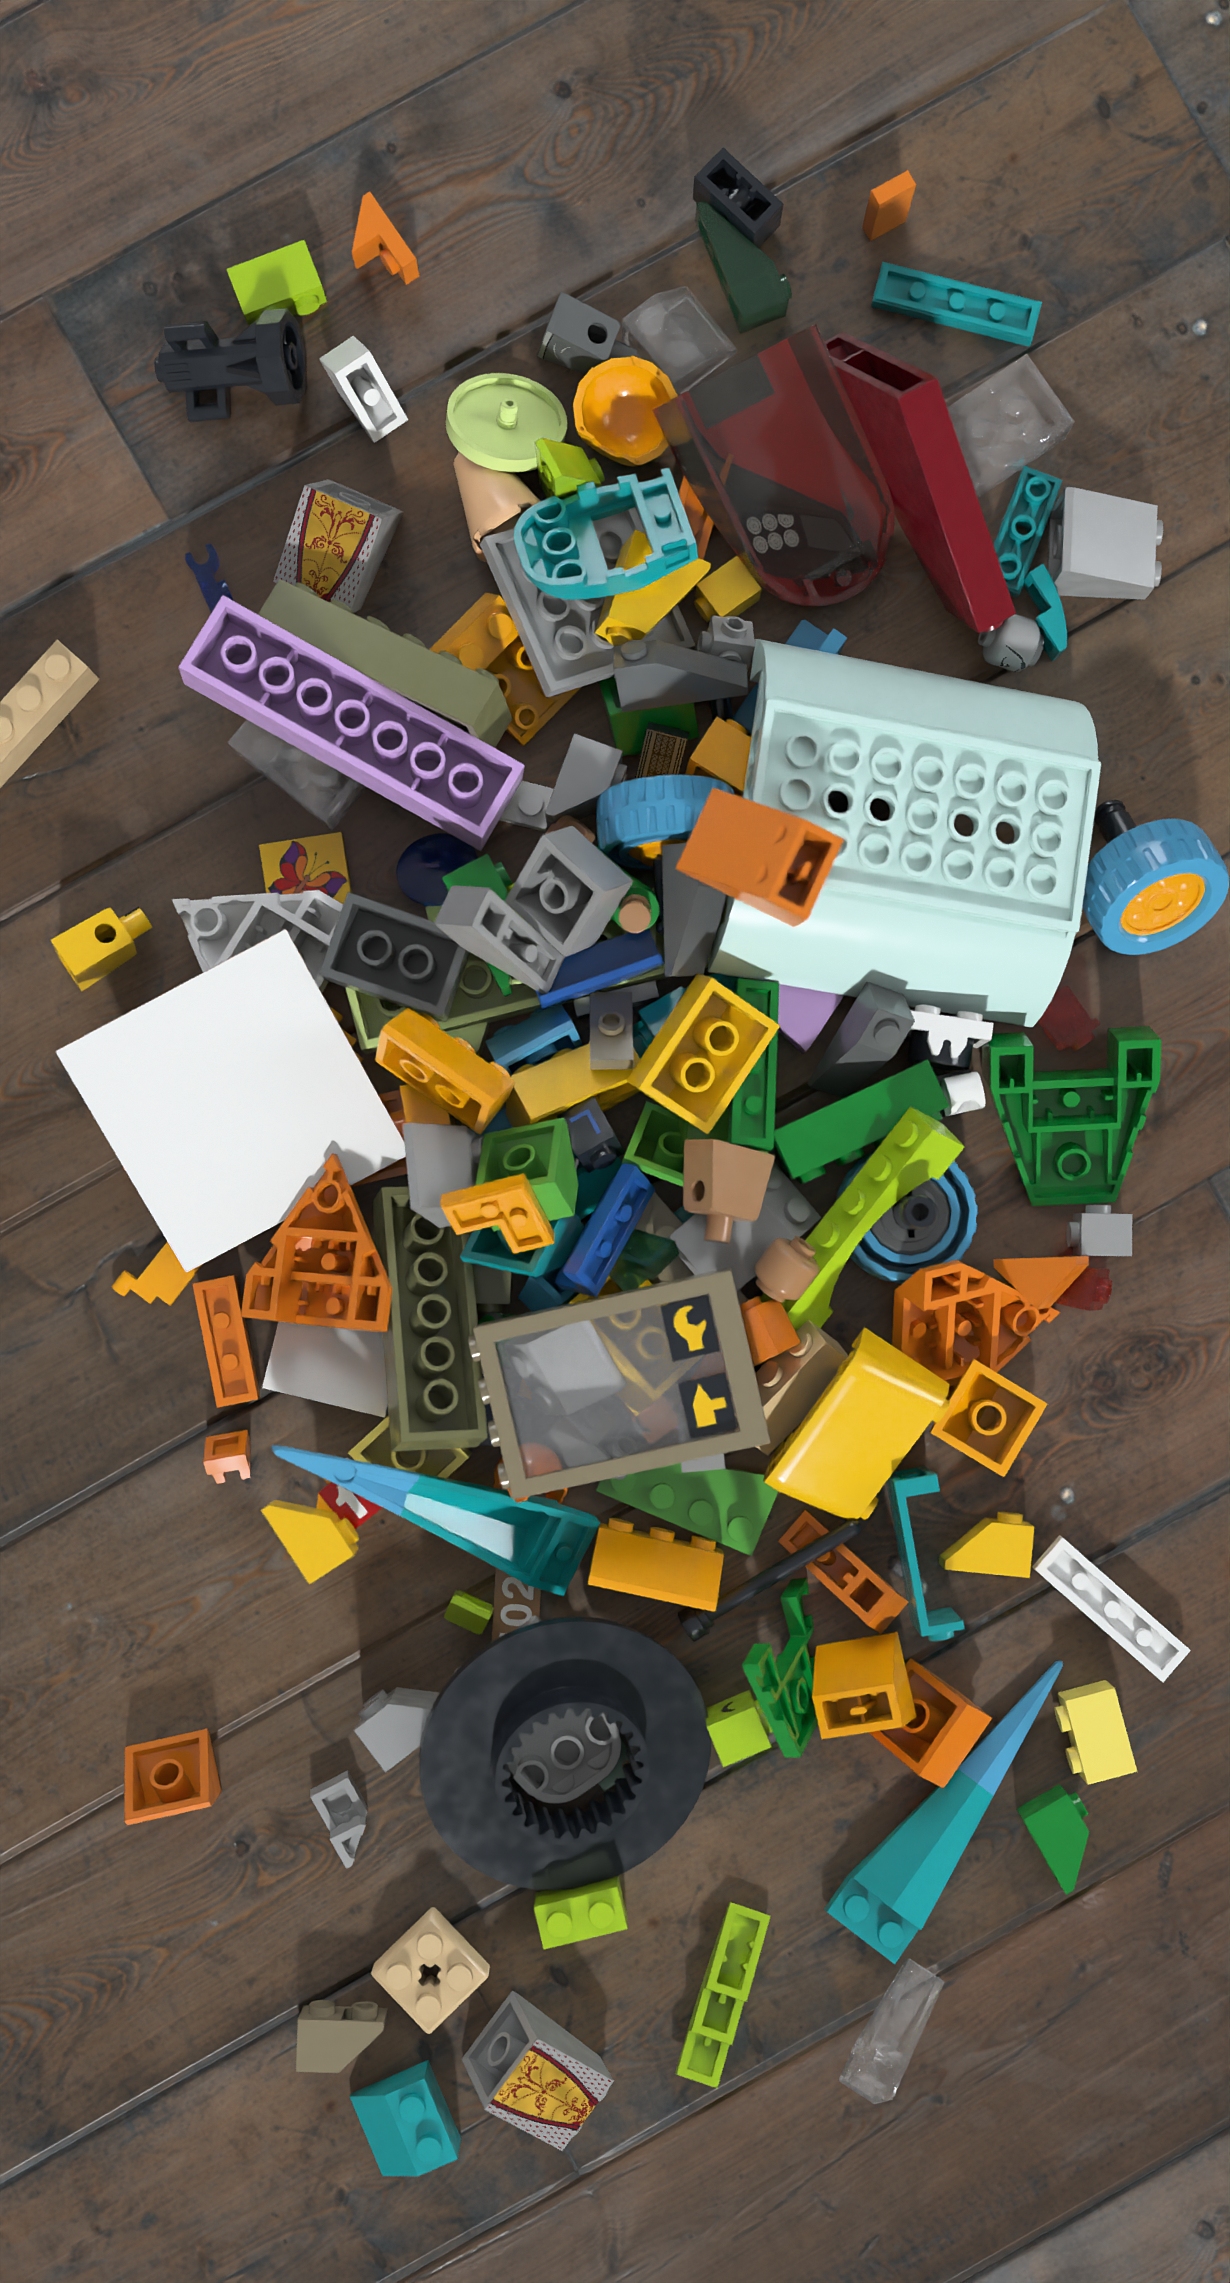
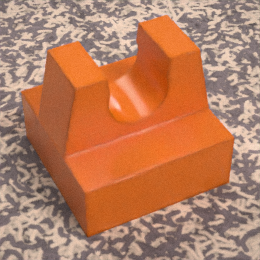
M248 1430L206 1437L203 1463L207 1475H212L217 1484L225 1482L226 1472L239 1470L241 1479L250 1478L251 1441Z

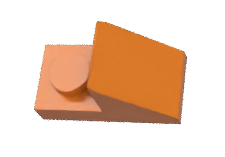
M369 191L362 197L352 248L355 267L358 269L379 255L392 276L398 273L407 285L420 276L417 260Z

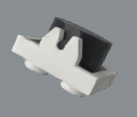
M915 1005V1009H911L915 1022L906 1036L910 1037L907 1061L919 1064L928 1060L932 1068L957 1071L970 1070L973 1047L979 1048L991 1040L994 1023L983 1022V1015L978 1013L958 1011L957 1016L940 1015L941 1008Z

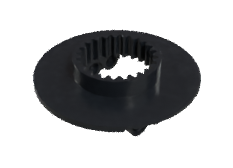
M592 1617L555 1618L526 1625L502 1635L472 1655L453 1674L436 1698L427 1717L419 1750V1776L424 1802L434 1827L444 1842L468 1865L484 1875L517 1887L536 1890L574 1889L614 1878L629 1871L656 1853L675 1835L695 1807L702 1792L711 1757V1736L706 1727L705 1718L708 1717V1713L699 1688L687 1669L665 1647L649 1636L635 1629L620 1625L616 1621ZM567 1709H573L576 1716H581L585 1709H589L592 1718H598L604 1713L608 1724L611 1725L616 1722L619 1731L625 1734L630 1747L626 1751L630 1763L624 1764L622 1767L626 1778H616L614 1781L617 1791L606 1790L603 1793L605 1800L603 1803L600 1804L592 1800L589 1802L588 1811L584 1812L579 1806H576L570 1816H566L563 1809H558L553 1816H549L546 1807H542L535 1813L532 1802H526L518 1790L514 1791L508 1780L510 1777L508 1763L514 1761L512 1748H520L522 1746L521 1733L528 1735L534 1733L532 1725L534 1722L537 1721L543 1725L548 1724L549 1714L551 1713L562 1719L565 1717Z

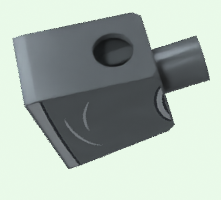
M561 292L536 356L586 375L592 367L611 358L636 356L637 349L615 340L621 326L618 320Z

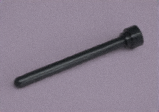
M855 1519L844 1522L722 1595L717 1600L715 1612L690 1606L680 1610L678 1617L686 1633L694 1642L710 1633L709 1628L715 1625L714 1620L858 1535L861 1531L860 1523Z

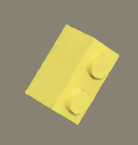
M1103 1680L1058 1692L1060 1706L1054 1707L1061 1732L1067 1731L1072 1747L1065 1750L1072 1773H1079L1081 1778L1089 1785L1137 1772L1115 1688L1108 1681Z

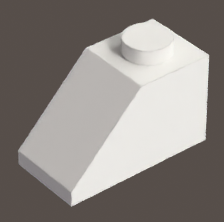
M354 336L319 358L337 391L374 443L408 420L372 354Z

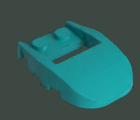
M670 468L661 469L662 477L638 483L636 474L617 477L618 484L597 488L594 481L577 486L578 493L563 500L552 496L527 509L515 525L514 542L522 569L528 579L543 592L557 598L568 600L590 599L639 590L698 559L696 540ZM636 507L652 554L645 557V563L624 571L623 567L608 570L592 522Z

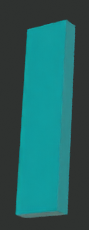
M882 262L871 307L1030 347L1042 302Z

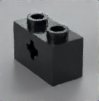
M724 147L694 176L693 200L751 255L780 227L784 204Z

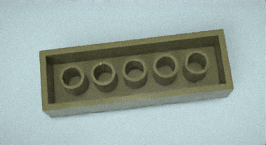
M279 579L258 613L264 619L496 748L513 719L506 703V698L500 688L499 680L490 672L481 668L473 671L463 666L458 658L446 651H440L437 654L427 649L423 642L410 634L404 633L401 637L391 632L383 622L374 617L368 616L365 620L355 615L347 605L338 600L332 599L329 603L319 598L315 591L302 583L297 582L293 586Z
M382 1187L373 1200L376 1250L393 1288L387 1332H382L391 1452L477 1447L488 1436L485 1404H483L478 1379L482 1378L481 1361H473L469 1346V1336L474 1335L473 1328L478 1324L472 1263L462 1261L460 1258L470 1237V1232L456 1235L452 1226L439 1228L412 1210L409 1187Z

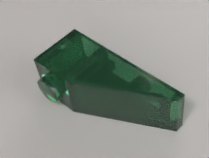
M705 201L696 203V226L740 334L785 317L788 301L792 298L790 284L786 275H779L774 262Z

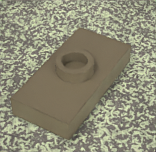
M632 992L590 993V1070L633 1069Z

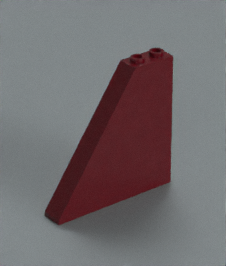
M844 332L807 350L815 370L872 475L880 484L885 499L946 611L978 633L992 631L1000 627L1004 620L1015 615L1016 611L938 378Z

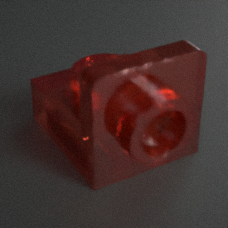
M1068 985L1054 994L1045 1012L1038 1020L1058 1051L1071 1046L1074 1052L1095 1038L1091 1031L1100 1025L1096 1017L1093 1019L1089 1017Z
M1087 1266L1054 1303L1088 1311L1102 1310L1103 1304L1108 1303L1112 1293V1280L1108 1279L1110 1270L1102 1267Z

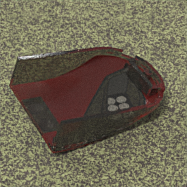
M817 324L788 337L652 409L676 461L701 505L752 576L769 593L791 604L819 607L836 604L855 596L876 578L887 560L884 557L888 549L890 536L894 535L895 513L893 500L885 477Z

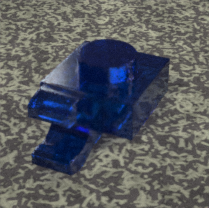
M209 543L205 545L209 553V559L206 563L197 564L190 552L185 554V560L191 571L196 575L197 582L212 613L222 595L234 601V598L225 579L218 582L215 578V572L219 567L220 559L215 548Z

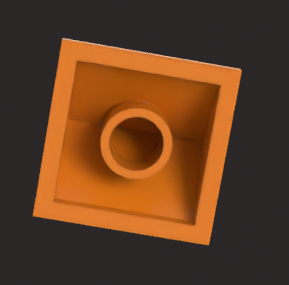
M208 1729L125 1747L124 1821L127 1825L211 1807L222 1792Z

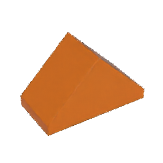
M1089 1256L993 1259L994 1268L1036 1309L1050 1308L1089 1265Z

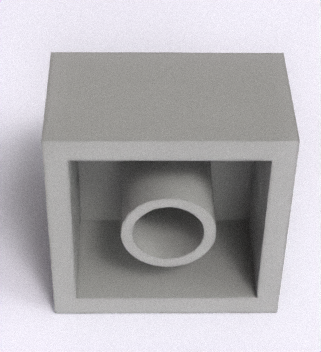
M569 826L542 835L506 897L505 902L566 957L594 946L632 885L633 880L576 828Z

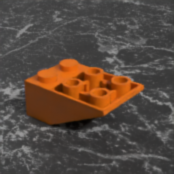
M712 788L675 869L795 928L808 920L844 839L803 818Z

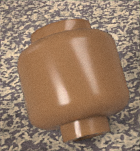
M797 1236L792 1241L781 1237L776 1238L755 1265V1272L758 1277L756 1284L764 1293L776 1301L783 1302L785 1299H799L819 1273V1266L813 1258L816 1250L808 1242Z

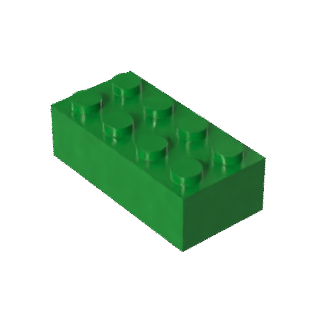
M926 1060L775 1130L773 1151L783 1173L789 1180L797 1177L800 1184L806 1183L827 1173L823 1166L824 1164L835 1160L838 1167L864 1156L865 1153L862 1147L872 1142L877 1149L910 1106L940 1121L943 1118L939 1111L949 1107V1103L929 1061Z

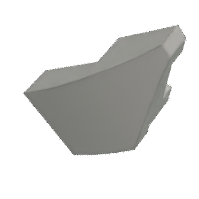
M347 1770L310 1789V1798L328 1827L330 1841L346 1869L353 1865L355 1852L366 1826V1815L368 1812V1807Z

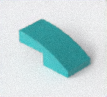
M1042 564L1028 573L1023 587L1041 613L1037 616L1035 622H1037L1040 628V634L1044 636L1043 648L1053 662L1067 648L1066 620L1058 591L1045 565Z

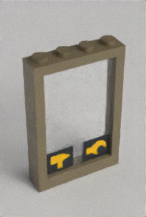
M731 1267L479 1323L473 1328L474 1335L469 1336V1346L473 1361H481L484 1378L478 1379L480 1395L483 1404L490 1403L494 1420L488 1421L493 1447L500 1446L504 1463L498 1464L500 1482L503 1489L510 1488L512 1500L770 1443V1435Z

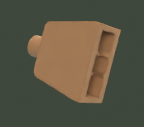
M715 1139L685 1140L683 1206L688 1212L707 1216L704 1241L730 1244L733 1221L754 1222L759 1217L775 1155Z

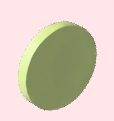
M490 373L473 377L460 384L454 390L447 406L446 430L456 449L474 463L502 472H526L537 469L536 440L543 437L564 443L567 431V416L558 398L543 385L514 374Z

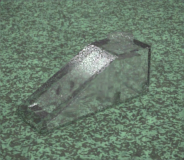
M906 1959L855 2042L838 2081L873 2104L893 2100L945 1981L911 1959Z

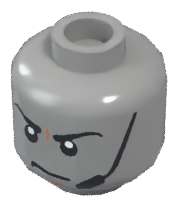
M1015 614L1005 619L1004 623L997 629L980 632L978 643L983 646V657L987 663L1012 672H1021L1028 666L1032 667L1038 661L1043 650L1044 636L1040 634L1037 622Z

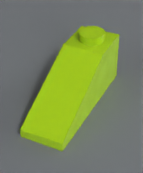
M543 437L535 441L538 480L546 499L556 496L563 500L577 494V486L594 481L597 488L601 487V482L605 481L595 458L588 460L583 448Z

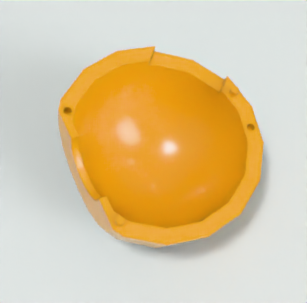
M635 356L611 358L592 367L579 382L573 402L576 431L587 445L603 456L623 465H643L660 456L669 446L652 409L678 395L669 377L652 362ZM667 412L664 413L667 421H671L672 418L674 422L679 421L676 413H671V415ZM678 425L669 427L672 428L670 431L675 433L677 428L674 427H678Z

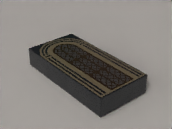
M649 722L635 779L661 775H679L690 732Z

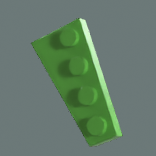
M681 1463L628 1474L623 1480L615 1478L600 1480L596 1491L750 1556H752L778 1494V1491L763 1482L765 1474L731 1468L682 1473Z

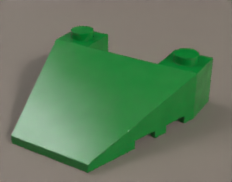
M1150 1026L1108 1028L1107 1068L1033 1072L1034 1046L1024 1032L992 1034L991 1040L982 1045V1075L1031 1206L1116 1202L1133 1156L1131 1150L1139 1129L1142 1130L1147 1118L1145 1112L1152 1093H1156L1160 1082L1161 1038Z

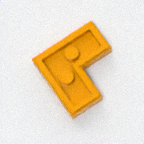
M524 1173L441 1194L440 1206L456 1235L498 1225L513 1254L555 1244V1232Z

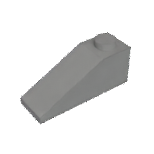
M451 886L434 922L436 926L459 946L541 994L549 993L565 958L490 888Z

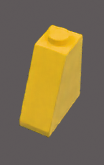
M634 530L621 547L615 568L623 567L625 571L645 563V557L652 554L645 533ZM698 558L639 590L606 596L594 633L606 638L614 646L623 645L632 640H643L708 573L711 563Z

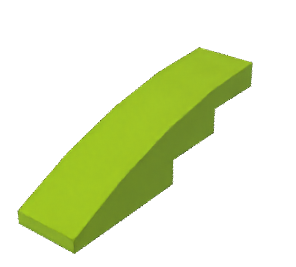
M729 1902L689 2023L676 2067V2075L718 2088L729 2045L733 2044L743 2004L747 2002L770 1915Z

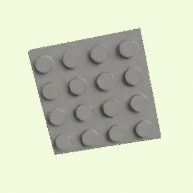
M635 507L614 516L592 522L608 570L615 569L621 547L634 530L645 533ZM514 529L484 537L480 543L481 549L546 698L615 676L614 645L610 644L606 638L594 633L606 596L576 600L551 596L536 587L524 573L514 542ZM678 604L642 640L644 642L658 640L688 649H693L696 646Z

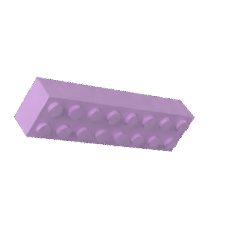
M222 595L179 665L185 685L480 851L483 849L523 780L524 764Z

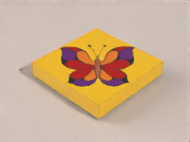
M342 832L259 845L266 893H279L282 895L320 890L341 904H344L347 893H352Z

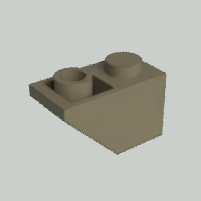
M316 2000L309 2005H303L298 2017L296 2072H341L384 2031L388 2017V2008H378L376 2003L369 2001L356 2002L352 2004V2007L335 2006V2003L329 2000Z

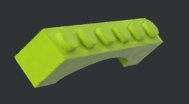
M910 1106L805 1240L816 1250L813 1258L819 1266V1273L799 1299H785L781 1302L795 1331L808 1319L819 1328L822 1327L834 1312L829 1303L839 1274L863 1236L888 1209L910 1191L931 1178L939 1180L965 1146L943 1123ZM766 1293L760 1298L762 1303L773 1299Z

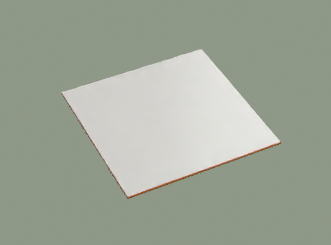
M286 929L55 1051L185 1272L285 1221L307 1188H314L326 1169L323 1166L332 1153L338 1155L350 1186L406 1156L405 1143Z

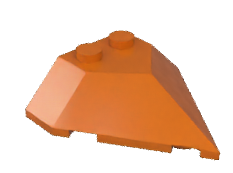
M332 1153L323 1166L326 1171L314 1188H307L270 1240L273 1246L261 1263L255 1262L246 1274L241 1317L331 1328L387 1332L393 1288L338 1155Z
M953 1260L919 1269L894 1290L892 1346L949 1383V1392L946 1397L949 1400L973 1359L997 1373L1031 1341L1028 1335L1043 1320L1050 1323L1061 1312L1053 1307L1036 1309L1015 1288L958 1260Z

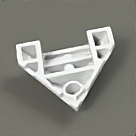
M320 890L282 895L279 893L216 896L212 897V899L190 900L188 898L172 899L177 913L181 916L187 929L188 939L202 972L286 929L321 993L329 983V981H326L319 975L343 904Z

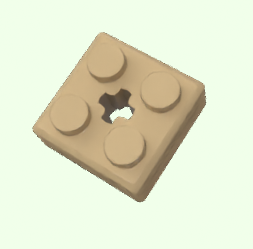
M432 1907L374 1963L371 1975L427 2034H430L488 1978L490 1965L435 1907ZM423 1964L429 1968L435 1964L438 1965L437 1977L432 1975L425 1976L423 1974Z

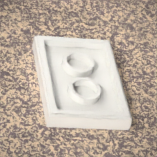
M278 1322L262 1388L385 1418L388 1411L383 1334L382 1332Z

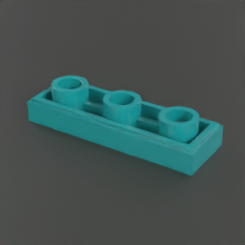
M1024 466L1021 470L993 544L1010 596L1018 598L1063 481L1027 466ZM1021 526L1025 528L1027 534H1019L1015 527Z

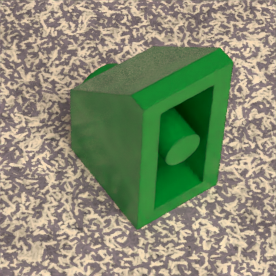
M1058 1784L1016 1810L1058 1884L1067 1895L1074 1891L1089 1835V1830L1082 1818L1089 1814L1076 1792L1068 1795L1064 1788Z

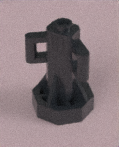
M288 308L263 311L257 320L237 337L219 339L207 321L164 326V335L168 344L163 345L159 356L155 358V374L160 383L165 382L169 393L186 392V412L189 422L230 419V387L249 386L265 393L276 406L299 404L307 390L306 352L299 323ZM198 339L201 340V341L187 342L188 340H198ZM217 388L218 402L199 403V390Z

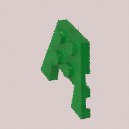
M807 1578L791 1579L781 1596L790 1639L783 1652L777 1655L776 1662L771 1643H758L752 1646L742 1664L749 1683L785 1758L802 1756L818 1724L812 1698L815 1656H809L808 1641L814 1632L813 1616L804 1615L802 1595L810 1594Z

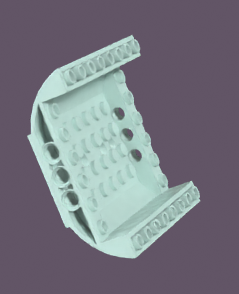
M756 639L750 681L758 682L759 689L743 798L803 818L843 838L844 841L808 920L795 928L728 896L725 923L717 929L710 952L708 972L758 981L776 982L782 985L851 997H858L867 981L904 994L910 1007H915V1005L934 1006L941 1008V1012L956 1015L958 1011L982 1014L985 1020L1033 1027L1045 1012L1056 992L1069 959L1075 934L1079 932L1101 769V762H1098L1095 726L1090 712L1083 704L1076 701ZM831 791H840L847 797L848 809L845 813H836L829 807L827 799ZM873 799H882L889 805L890 816L887 821H879L872 816L870 803ZM957 814H964L971 819L973 832L969 837L961 836L955 830L954 819ZM998 822H1006L1013 828L1014 840L1011 844H1004L998 840L995 833Z

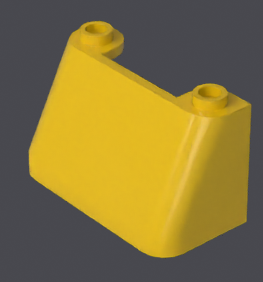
M864 1327L852 1343L855 1351L852 1350L846 1360H843L839 1365L837 1374L794 1433L791 1432L786 1442L782 1441L772 1454L763 1479L764 1483L778 1492L846 1520H857L859 1517L866 1520L871 1515L879 1501L875 1497L931 1420L938 1423L946 1414L951 1404L946 1399L949 1392V1383Z

